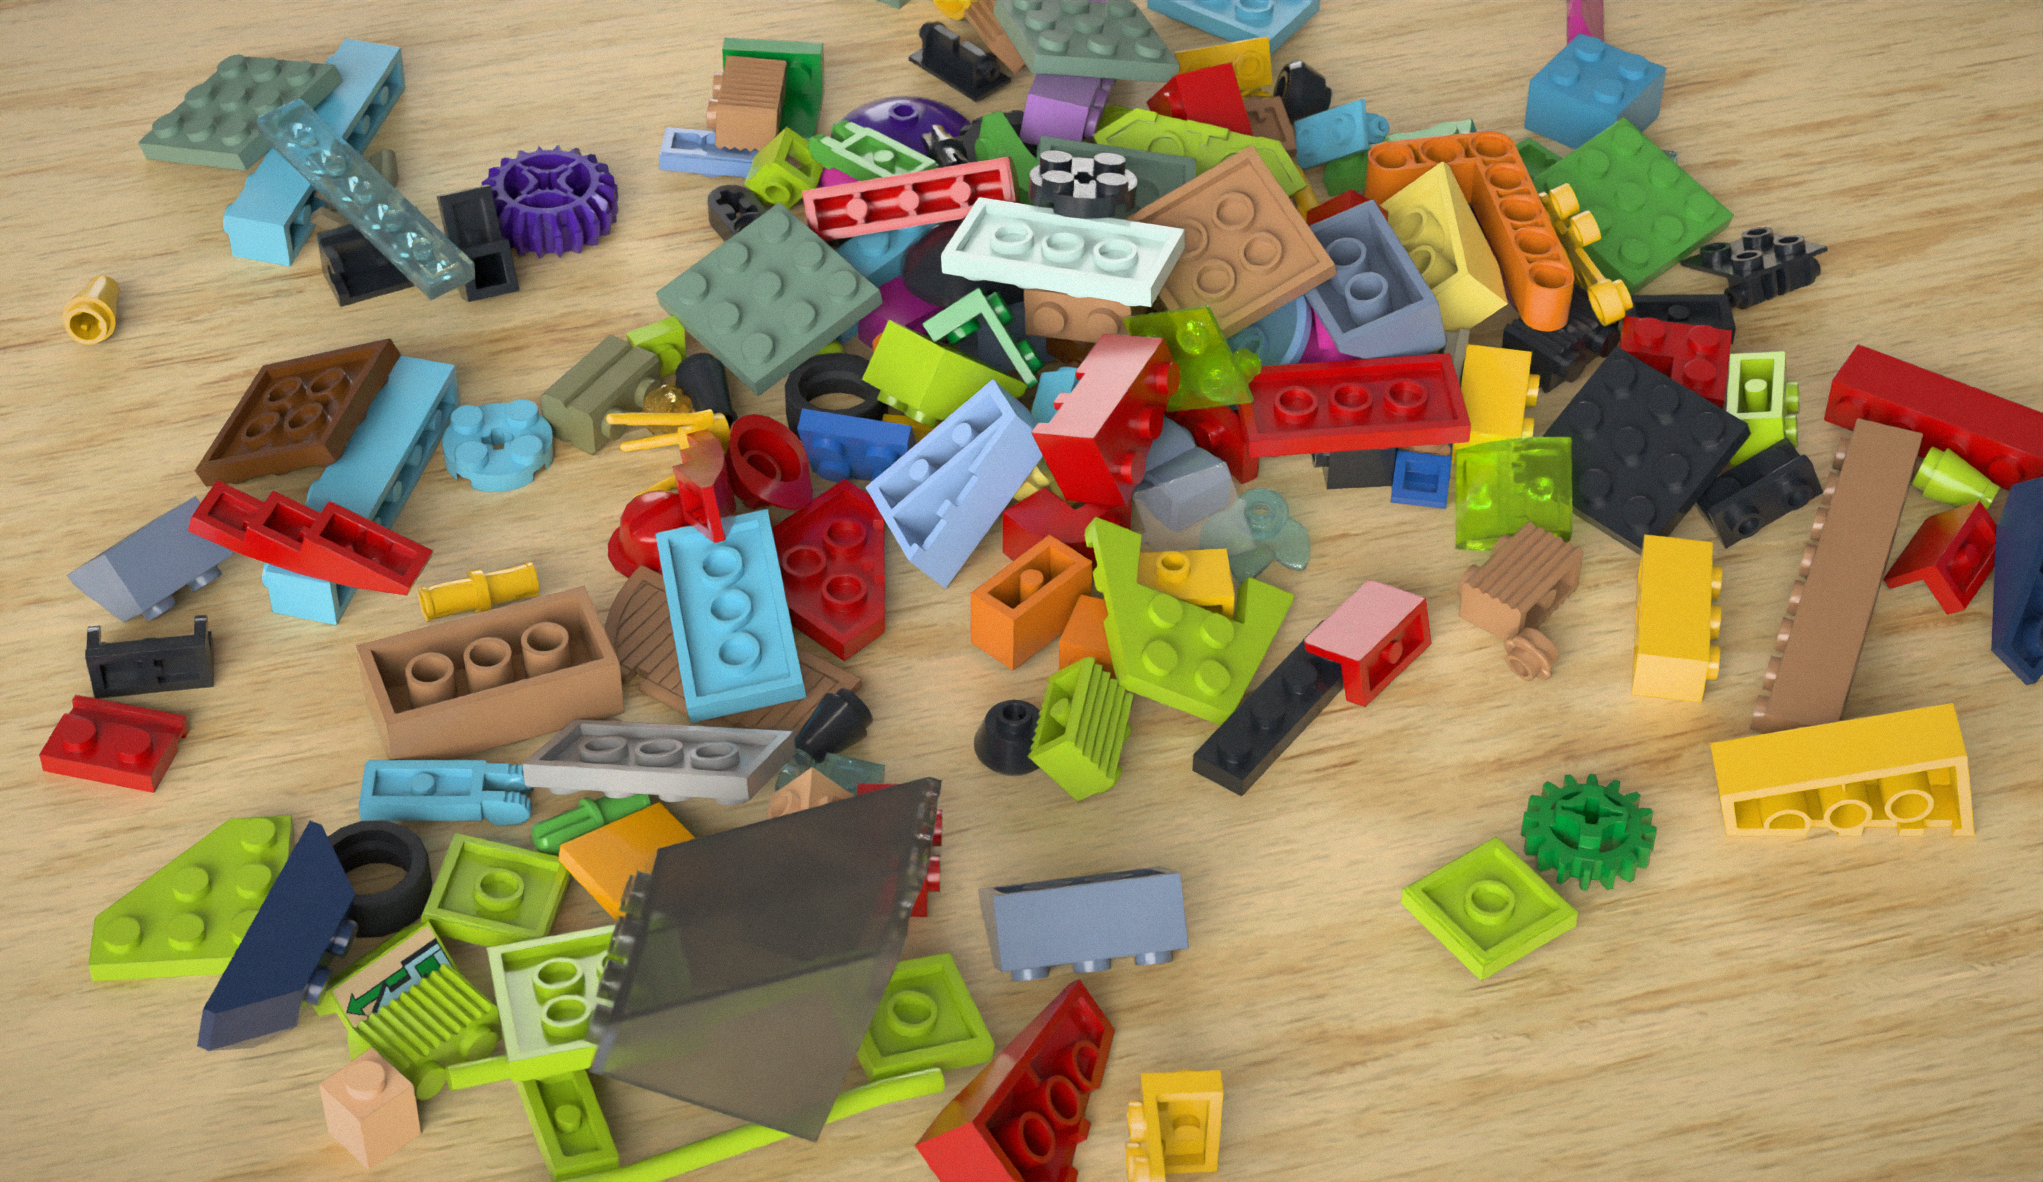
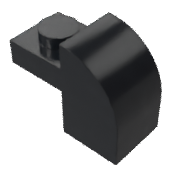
M483 185L436 195L447 242L445 250L452 276L461 298L471 302L520 291L509 239L501 236L491 186Z

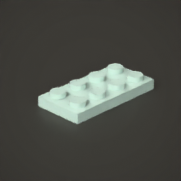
M979 197L941 254L942 273L964 276L966 279L973 281L988 280L1013 284L1022 289L1038 288L1062 292L1077 298L1093 297L1117 301L1126 306L1142 305L1151 307L1185 249V229L1109 217L1099 219L1072 218L1055 214L1051 208Z

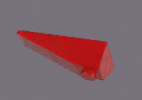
M1080 979L1070 983L953 1098L916 1143V1149L940 1182L1077 1181L1079 1171L1072 1166L1077 1144L1086 1141L1088 1138L1091 1122L1085 1118L1090 1093L1101 1087L1115 1033L1114 1027Z

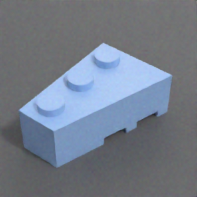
M994 379L866 486L867 491L907 559L944 589L947 588L1043 457L1031 434L1037 422L1029 410Z

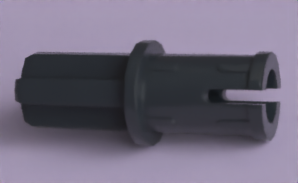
M932 125L930 133L922 134L921 144L927 152L926 156L936 161L938 168L970 163L967 160V151L962 142L946 133L942 125Z

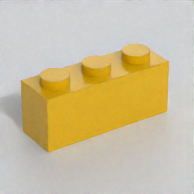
M1644 534L1637 574L1631 695L1702 703L1706 680H1717L1720 646L1710 645V639H1718L1721 606L1711 605V600H1719L1722 566L1712 565L1713 542Z

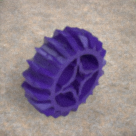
M557 145L553 150H543L538 146L537 150L531 153L518 150L517 158H501L500 167L490 168L488 178L482 181V186H491L501 236L509 239L510 248H516L519 256L534 252L539 259L545 254L552 253L561 258L563 252L570 250L581 254L584 244L590 246L598 245L599 236L609 235L611 225L617 222V213L619 211L618 187L615 184L614 176L609 173L608 164L598 163L594 154L582 156L579 148H574L567 152L562 151L560 145Z

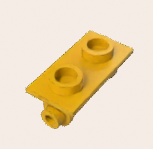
M1268 36L1174 52L1175 58L1180 64L1178 74L1232 62L1240 90L1273 85Z

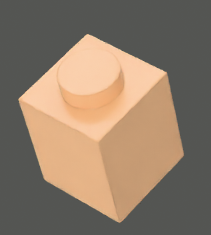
M370 1048L319 1084L329 1134L368 1170H371L421 1134L413 1084L373 1048Z

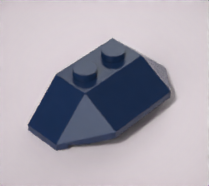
M309 821L204 1006L198 1036V1047L208 1051L255 1048L296 1027L308 1004L319 1006L324 999L333 976V970L328 967L334 956L343 959L347 956L356 937L359 923L350 920L355 892L321 824Z

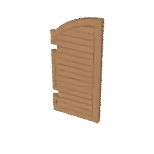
M641 565L618 592L609 610L604 629L620 663L621 681L627 684L638 674L645 678L639 686V691L689 717L664 578L662 575ZM796 645L807 698L699 721V723L707 727L793 731L795 739L826 693L835 694L840 688H845L855 694L862 687V679Z

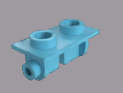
M1359 99L1295 121V145L1298 151L1297 165L1302 170H1306L1368 150V144H1378L1385 139L1389 133V123L1382 116L1366 113L1365 99Z

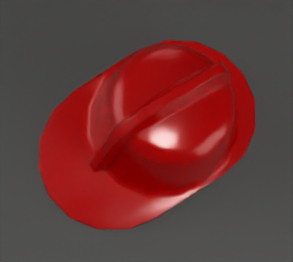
M751 414L741 416L735 421L730 429L729 447L725 454L733 493L749 509H758L759 507L772 505L788 510H799L807 507L812 502L813 489L809 474L808 458L798 437L784 424L767 416Z
M664 490L648 491L636 496L626 505L620 517V526L613 532L608 542V559L616 571L629 578L643 565L663 576L656 533L691 526L684 519L679 493Z

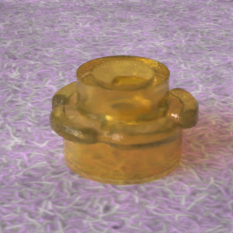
M664 384L648 394L643 403L642 412L692 413V402L688 396L683 394L680 388H675L673 384ZM646 425V428L650 433L656 435L659 432L664 434L678 432L679 427L686 425Z

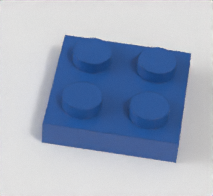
M802 409L797 428L812 471L825 480L837 483L843 479L849 481L850 478L872 482L917 444L912 426L808 409Z

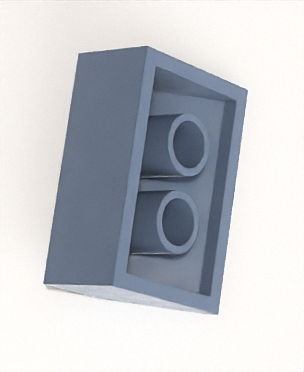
M1373 199L1309 226L1335 263L1337 275L1304 294L1340 353L1364 359L1426 355L1447 346L1439 303Z
M1160 866L978 889L994 967L1001 972L1011 971L1012 981L1049 977L1048 966L1073 963L1074 973L1111 969L1110 958L1132 955L1135 956V965L1166 963L1173 961L1172 950L1189 948L1180 873Z

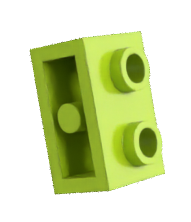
M1786 351L1730 354L1726 411L1747 423L1751 432L1749 438L1730 460L1731 469L1786 437L1794 447H1798L1797 414L1800 413L1798 381L1788 382Z

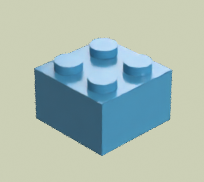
M1579 33L1530 79L1524 128L1575 150L1623 117L1631 122L1639 131L1643 132L1659 116L1666 68L1648 61L1643 56L1631 54L1606 44L1596 37Z

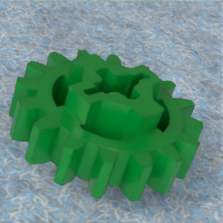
M1571 774L1564 775L1562 788L1547 781L1543 784L1541 796L1531 794L1529 797L1527 812H1524L1521 836L1525 837L1524 853L1525 855H1538L1536 869L1539 872L1547 871L1551 868L1558 871L1556 882L1561 885L1568 881L1570 877L1579 879L1581 890L1587 891L1591 880H1599L1607 890L1613 889L1615 876L1618 875L1622 879L1632 882L1635 880L1637 867L1643 869L1648 867L1657 833V827L1651 825L1653 810L1651 808H1638L1641 795L1637 791L1626 795L1620 794V781L1616 779L1610 782L1607 787L1598 785L1596 774H1589L1586 784H1578Z

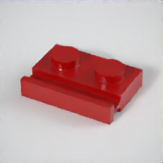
M75 694L72 699V710L69 714H63L39 754L43 771L155 793L178 752L177 744L179 740L186 738L189 733L186 716Z

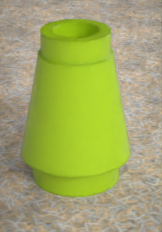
M1933 446L1912 483V486L1923 491L1921 497L1955 507L1981 501L1987 511L2000 489V486L1992 483L1989 478L1949 448L1943 452Z

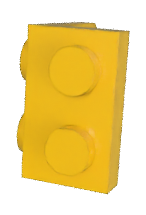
M1180 1069L1174 1072L1141 1073L1139 1101H1128L1129 1141L1125 1143V1161L1128 1182H1166L1165 1174L1217 1172L1224 1093L1221 1070L1197 1071L1194 1069Z

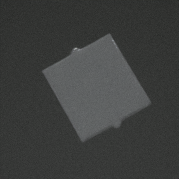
M1226 462L1132 494L1145 532L1142 534V541L1144 544H1150L1152 552L1227 548L1228 559L1257 550L1244 511L1247 509V503L1244 499L1238 498Z

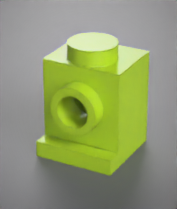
M788 127L754 156L744 185L750 189V192L763 206L776 205L780 202L789 209L803 197L802 191L816 189L823 170V165L815 162V159L809 153L808 141ZM787 153L803 163V165L797 169L786 162Z

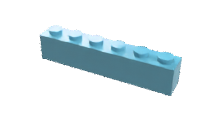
M345 38L335 54L327 59L325 64L335 65L343 82L265 154L256 171L250 173L247 177L245 187L235 202L229 204L226 208L223 227L225 233L229 234L232 256L285 266L292 265L317 226L310 222L311 213L322 206L327 209L329 207L326 201L315 197L316 190L326 183L346 181L406 88L400 47Z
M401 355L389 374L387 384L379 390L368 408L367 417L357 426L346 444L343 456L335 463L327 466L319 480L312 482L305 506L321 513L327 502L331 501L391 530L443 438L445 430L449 427L451 413L460 407L455 365ZM265 563L263 568V585L269 590L272 612L337 625L357 588L300 575Z

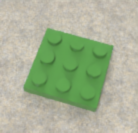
M1625 117L1531 179L1537 193L1544 191L1549 197L1550 190L1565 183L1571 186L1578 200L1580 212L1570 216L1569 221L1571 217L1589 210L1601 234V240L1582 247L1606 279L1609 278L1612 282L1621 279L1630 295L1637 293L1727 229L1734 216Z

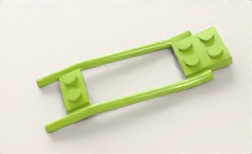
M879 946L819 958L698 999L704 1023L828 983V993L866 1074L868 1083L623 1167L619 1165L618 1152L585 1069L557 1074L543 1080L530 1079L520 1081L517 1084V1090L551 1182H660L881 1105L942 1093L945 1089L943 1071L991 1062L995 1043L950 952L887 964L885 951ZM507 1054L446 1066V1079L450 1091L511 1080Z

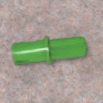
M635 794L626 798H609L604 796L594 801L589 797H585L578 801V807L534 824L531 836L533 845L538 852L556 855L560 851L561 844L649 807L651 802L648 794Z

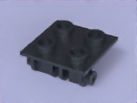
M1757 227L1744 231L1741 234L1742 238L1730 243L1717 242L1707 244L1700 248V254L1681 260V266L1727 278L1729 287L1725 289L1724 294L1728 295L1730 307L1744 310L1765 300L1774 299L1777 295L1781 296L1813 284L1815 278L1821 273L1820 264L1813 256L1827 252L1828 249L1827 246L1805 241L1804 236L1801 235L1784 236L1773 233L1772 228Z

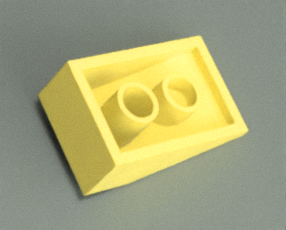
M1442 161L1379 205L1389 211V225L1439 303L1444 330L1459 332V329L1469 330L1508 304L1499 265L1449 165Z

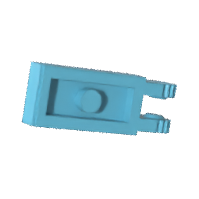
M368 760L365 763L358 807L361 821H483V818L496 826H508V824L515 826V824L522 825V822H527V818L531 816L532 803H530V798H527L526 794H530L534 787L525 786L523 766L517 765V763L515 765H510L509 763H486V760Z

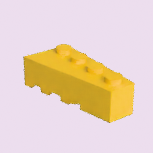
M1954 703L1920 707L1912 710L1710 743L1726 836H1805L1811 827H1828L1836 831L1838 836H1862L1864 827H1896L1898 836H1923L1925 827H1951L1953 836H1975L1968 757Z

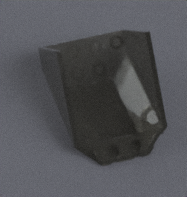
M929 776L662 847L650 853L644 871L637 870L635 875H629L620 900L618 911L626 914L624 917H618L607 953L618 956L617 961L607 960L596 992V997L607 1000L606 1005L596 1003L584 1039L585 1042L595 1044L589 1072L817 1142L900 959L908 934L907 928L914 903L921 892L929 866L930 849L934 835L942 780Z

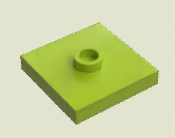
M455 833L422 913L421 923L429 921L438 936L486 947L549 937L553 932L573 875L559 862V856Z
M1497 836L1403 888L1401 904L1480 981L1576 927L1578 911Z

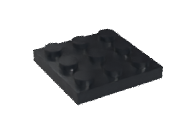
M1615 346L1515 468V472L1520 481L1641 556L1644 534L1668 537L1749 438L1751 432L1748 424Z

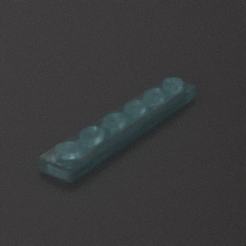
M301 98L257 117L259 134L430 300L475 279L474 262Z

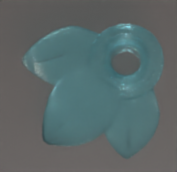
M1255 488L1243 493L1236 500L1233 509L1212 516L1205 523L1200 534L1199 550L1227 548L1230 571L1241 585L1248 577L1255 579L1274 559L1289 569L1302 572L1306 569L1310 558V538L1306 528L1289 517L1288 505L1282 495L1267 488ZM1259 509H1265L1269 511L1264 515H1256L1252 513L1253 511Z

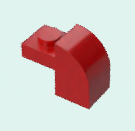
M1044 487L1003 511L1002 553L1014 561L1045 537L1051 535L1091 560L1093 572L1097 567L1094 548L1087 547L1085 528L1095 517L1131 530L1132 496L1127 507L1086 503L1075 510L1048 488Z

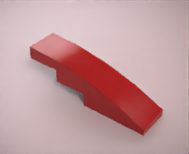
M707 428L686 434L689 447L680 450L683 464L672 466L685 521L713 543H718L726 540L735 523L736 502L723 448L719 439Z
M219 480L215 482L191 516L188 532L234 552L300 575L353 588L405 596L409 594L433 554V550L331 501L327 502L320 513L272 490L266 501L263 502Z

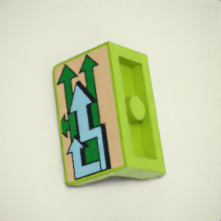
M427 921L405 926L332 976L331 983L319 1006L311 1005L318 1016L337 1013L349 1031L350 1027L357 1028L361 1020H368L371 1013H378L381 1006H388L391 999H398L402 992H408L412 985H419L422 978H429L432 971H439L442 964H449L461 976L462 974L432 925Z

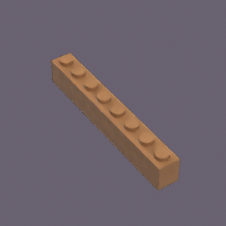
M1857 418L1851 439L1840 437L1832 469L1841 472L1840 474L1829 472L1821 504L1830 507L1829 509L1818 507L1810 540L1818 541V545L1806 544L1799 576L1805 577L1807 580L1806 582L1795 580L1787 608V613L1795 615V618L1793 620L1783 617L1775 651L1782 652L1783 657L1771 656L1763 684V690L1771 691L1770 697L1758 696L1752 716L1750 729L1760 731V735L1842 720L1914 475L1923 437L1922 433Z

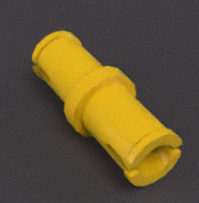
M528 561L521 565L483 573L480 568L467 571V577L429 586H419L418 597L426 622H430L437 618L475 610L476 613L491 610V606L528 597H538V591L540 590L535 567L531 561Z

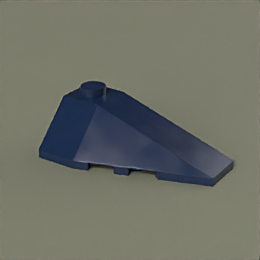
M2043 477L2012 485L1996 527L1991 651L2025 685L2035 684L2043 675Z

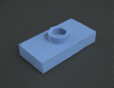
M668 127L665 130L659 154V170L700 173L706 177H719L722 175L747 177L753 158L759 152L756 149L749 152L746 148L739 151L736 147L729 150L726 146L719 149L715 145V131Z

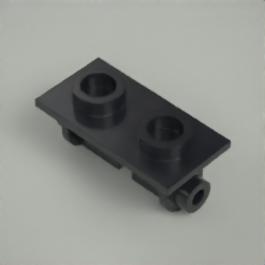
M928 21L920 28L919 37L922 39V49L911 54L909 61L971 100L977 102L1011 82V78L1000 71L1001 66L997 63L995 55L983 51L967 40L960 44V36L946 28L940 21Z

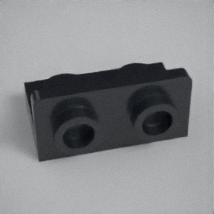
M1786 437L1716 477L1694 505L1726 549L1742 539L1755 535L1761 528L1785 514L1802 508L1810 500L1822 494L1823 490L1810 459L1805 454L1800 456Z

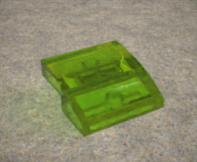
M1571 437L1506 439L1456 450L1455 550L1492 551L1495 543L1502 535L1507 534L1512 537L1525 523L1532 521L1535 527L1541 526L1545 532L1551 531L1554 537L1561 536L1564 542L1571 541L1573 532Z

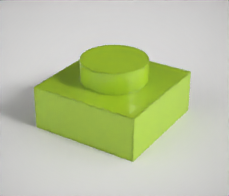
M675 316L626 333L627 342L631 344L632 348L638 346L656 354L660 363L661 378L674 374L678 365L687 358L684 326Z

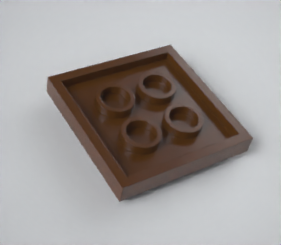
M388 338L263 365L196 467L195 472L204 485L209 487L213 486L217 480L223 483L240 484L250 478L271 474L281 476L296 469L311 466L326 467L335 463L345 453V446L357 426L367 417V410L379 390L387 384L389 374L401 356L400 352L392 340Z

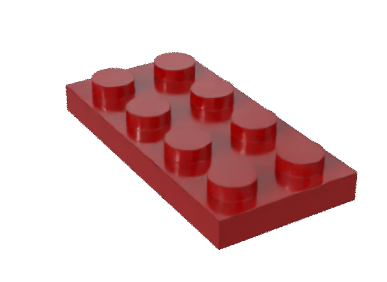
M1450 353L1233 368L1232 386L1248 458L1443 445L1470 441L1471 423Z

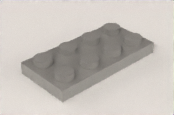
M574 719L527 759L522 766L526 787L549 788L551 793L557 795H567L581 790L604 791V795L609 798H626L635 794L659 795L661 800L667 802L685 801L692 797L714 798L718 804L732 806L750 801L796 754L793 731Z

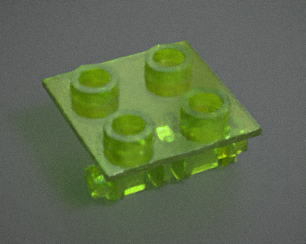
M1209 305L1126 316L1122 319L1130 336L1164 338L1174 361L1180 367V385L1176 394L1170 397L1166 407L1167 412L1252 403L1254 401L1248 384L1261 371L1260 357L1248 349H1238L1232 354Z

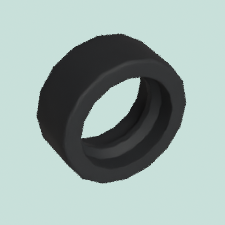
M839 352L820 354L806 360L789 373L785 383L786 418L789 429L800 441L801 438L797 428L802 409L882 421L883 415L888 414V405L877 400L880 389L862 380L870 362L869 360L858 355ZM832 393L851 394L865 400L854 407L839 410L819 408L809 403L814 398Z
M386 820L360 821L341 827L328 836L345 873L354 868L373 863L391 864L401 867L407 872L402 881L388 890L375 894H355L350 920L359 923L356 934L357 938L383 937L398 932L421 917L432 891V877L428 853L419 836L406 826Z

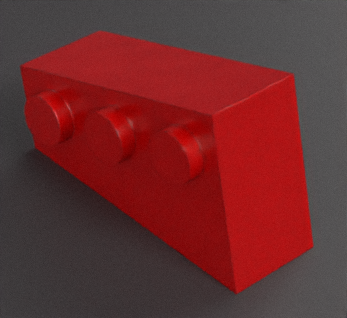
M1103 334L1076 370V379L1080 380L1071 393L1060 392L1053 402L1055 410H1058L1049 423H1038L1031 434L1066 501L1127 507L1135 486L1139 485L1144 478L1146 458L1153 440L1158 439L1162 432L1163 415L1171 395H1175L1178 391L1181 372L1164 338Z

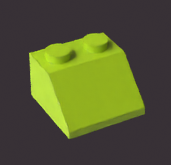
M888 320L862 378L863 381L880 389L877 400L905 412L904 415L932 428H935L938 420L944 421L993 379L1015 398L1022 396L1027 388L1026 383L990 364L945 343L933 342L931 337L891 320Z

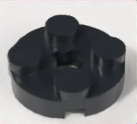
M1046 151L1040 155V164L1033 167L1030 171L1028 196L1030 201L1040 207L1041 198L1054 203L1053 213L1061 216L1083 219L1107 218L1115 216L1116 205L1126 203L1127 211L1135 206L1137 178L1131 171L1125 169L1126 159L1118 154L1100 153L1095 155L1094 159L1072 158V155L1063 151Z

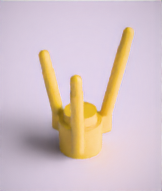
M712 409L694 413H611L606 417V421L609 424L686 425L679 427L678 432L624 441L620 444V449L623 452L676 444L680 445V449H685L689 447L686 434L707 428L719 439L724 454H726L729 447L730 429L727 420L722 413L713 414ZM674 474L636 494L633 499L648 491H669L675 488L677 485Z

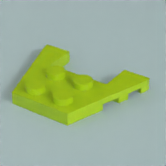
M1095 517L1085 528L1084 536L1087 547H1093L1097 567L1092 573L1096 590L1104 593L1108 616L1103 623L1118 686L1126 687V690L1222 725L1236 710L1294 601V594L1248 577L1238 588L1235 620L1185 602L1170 594L1162 593L1137 583L1141 534Z

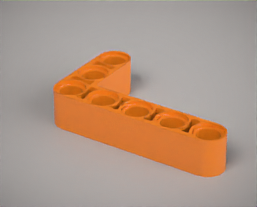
M1481 131L1388 141L1371 147L1368 152L1364 196L1367 199H1373L1377 205H1381L1442 161L1450 166L1467 203L1472 204L1524 323L1532 329L1539 331H1555L1567 324L1575 279L1574 271L1519 151L1509 136L1496 131Z

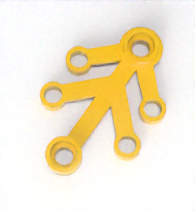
M1568 183L1550 190V197L1544 191L1538 193L1574 271V284L1587 291L1591 306L1600 323L1606 326L1624 318L1625 311L1633 308L1632 300L1625 284L1621 279L1613 282L1609 278L1605 279L1582 248L1601 240L1598 225L1589 210L1571 217L1569 221L1570 216L1580 212V207L1575 193Z

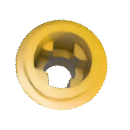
M105 275L93 277L65 305L62 314L64 326L69 336L75 341L82 344H96L112 335L116 324L120 294L119 285L114 279Z

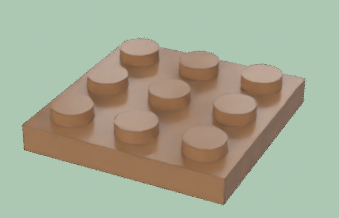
M1252 145L1123 219L1185 229V249L1159 292L1157 299L1195 356L1202 354L1337 275L1335 263Z

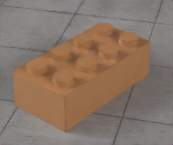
M585 585L356 645L364 696L389 760H452L562 730L574 719L599 720L624 713L620 663Z

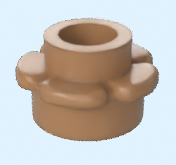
M1527 627L1513 638L1508 637L1504 645L1508 655L1505 660L1508 667L1517 676L1527 681L1533 680L1535 676L1541 680H1547L1552 676L1550 670L1559 660V652L1544 634Z

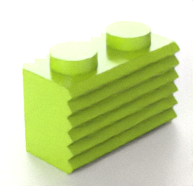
M1085 657L1052 674L1048 678L1047 682L1049 684L1045 688L1047 692L1042 697L1045 701L1040 705L1043 709L1038 713L1041 717L1036 722L1038 724L1034 730L1036 735L1032 738L1034 743L1030 747L1032 752L1027 756L1077 802L1096 793L1107 792L1118 782L1122 774V767L1119 765L1122 746L1132 730L1128 720L1134 694L1125 693L1126 687L1118 686V680L1110 678L1111 672L1102 671L1103 665L1095 664V658Z
M442 964L439 971H432L429 978H422L419 985H412L410 990L402 992L398 999H391L388 1006H381L378 1013H371L368 1020H361L357 1028L350 1027L346 1034L351 1062L370 1048H373L413 1084L416 1100H428L443 1088L447 1080L446 1066L488 1058L496 1048L497 1042L502 1040L497 1006L449 964Z

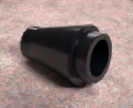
M697 353L687 357L678 365L675 371V388L695 412L712 409L713 414L722 413L727 420L729 429H731L732 424L738 420V415L733 407L724 364L708 353Z
M840 688L835 694L826 693L795 737L796 754L790 760L800 770L806 772L811 767L816 768L821 763L866 738L867 728L873 723V717L868 707L856 694L848 689Z

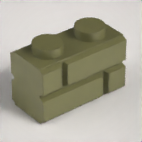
M610 334L541 395L542 415L550 424L553 437L566 443L571 441L574 447L591 455H594L610 439L618 440L621 438L628 425L609 424L606 421V417L611 413H640L643 409L651 410L656 406L663 390L660 363L656 354L638 346L632 348L629 342Z

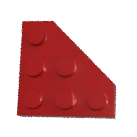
M843 479L812 500L807 507L799 509L774 526L772 531L792 626L845 662L885 633V520L869 494L848 480Z

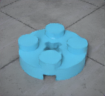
M518 399L510 403H491L478 407L464 405L451 413V424L444 432L442 447L446 469L457 481L458 473L461 477L470 479L471 488L484 492L511 491L533 482V472L539 470L544 463L546 470L552 464L554 458L552 429L548 421L539 414L538 407L533 401ZM504 444V449L493 450V445Z

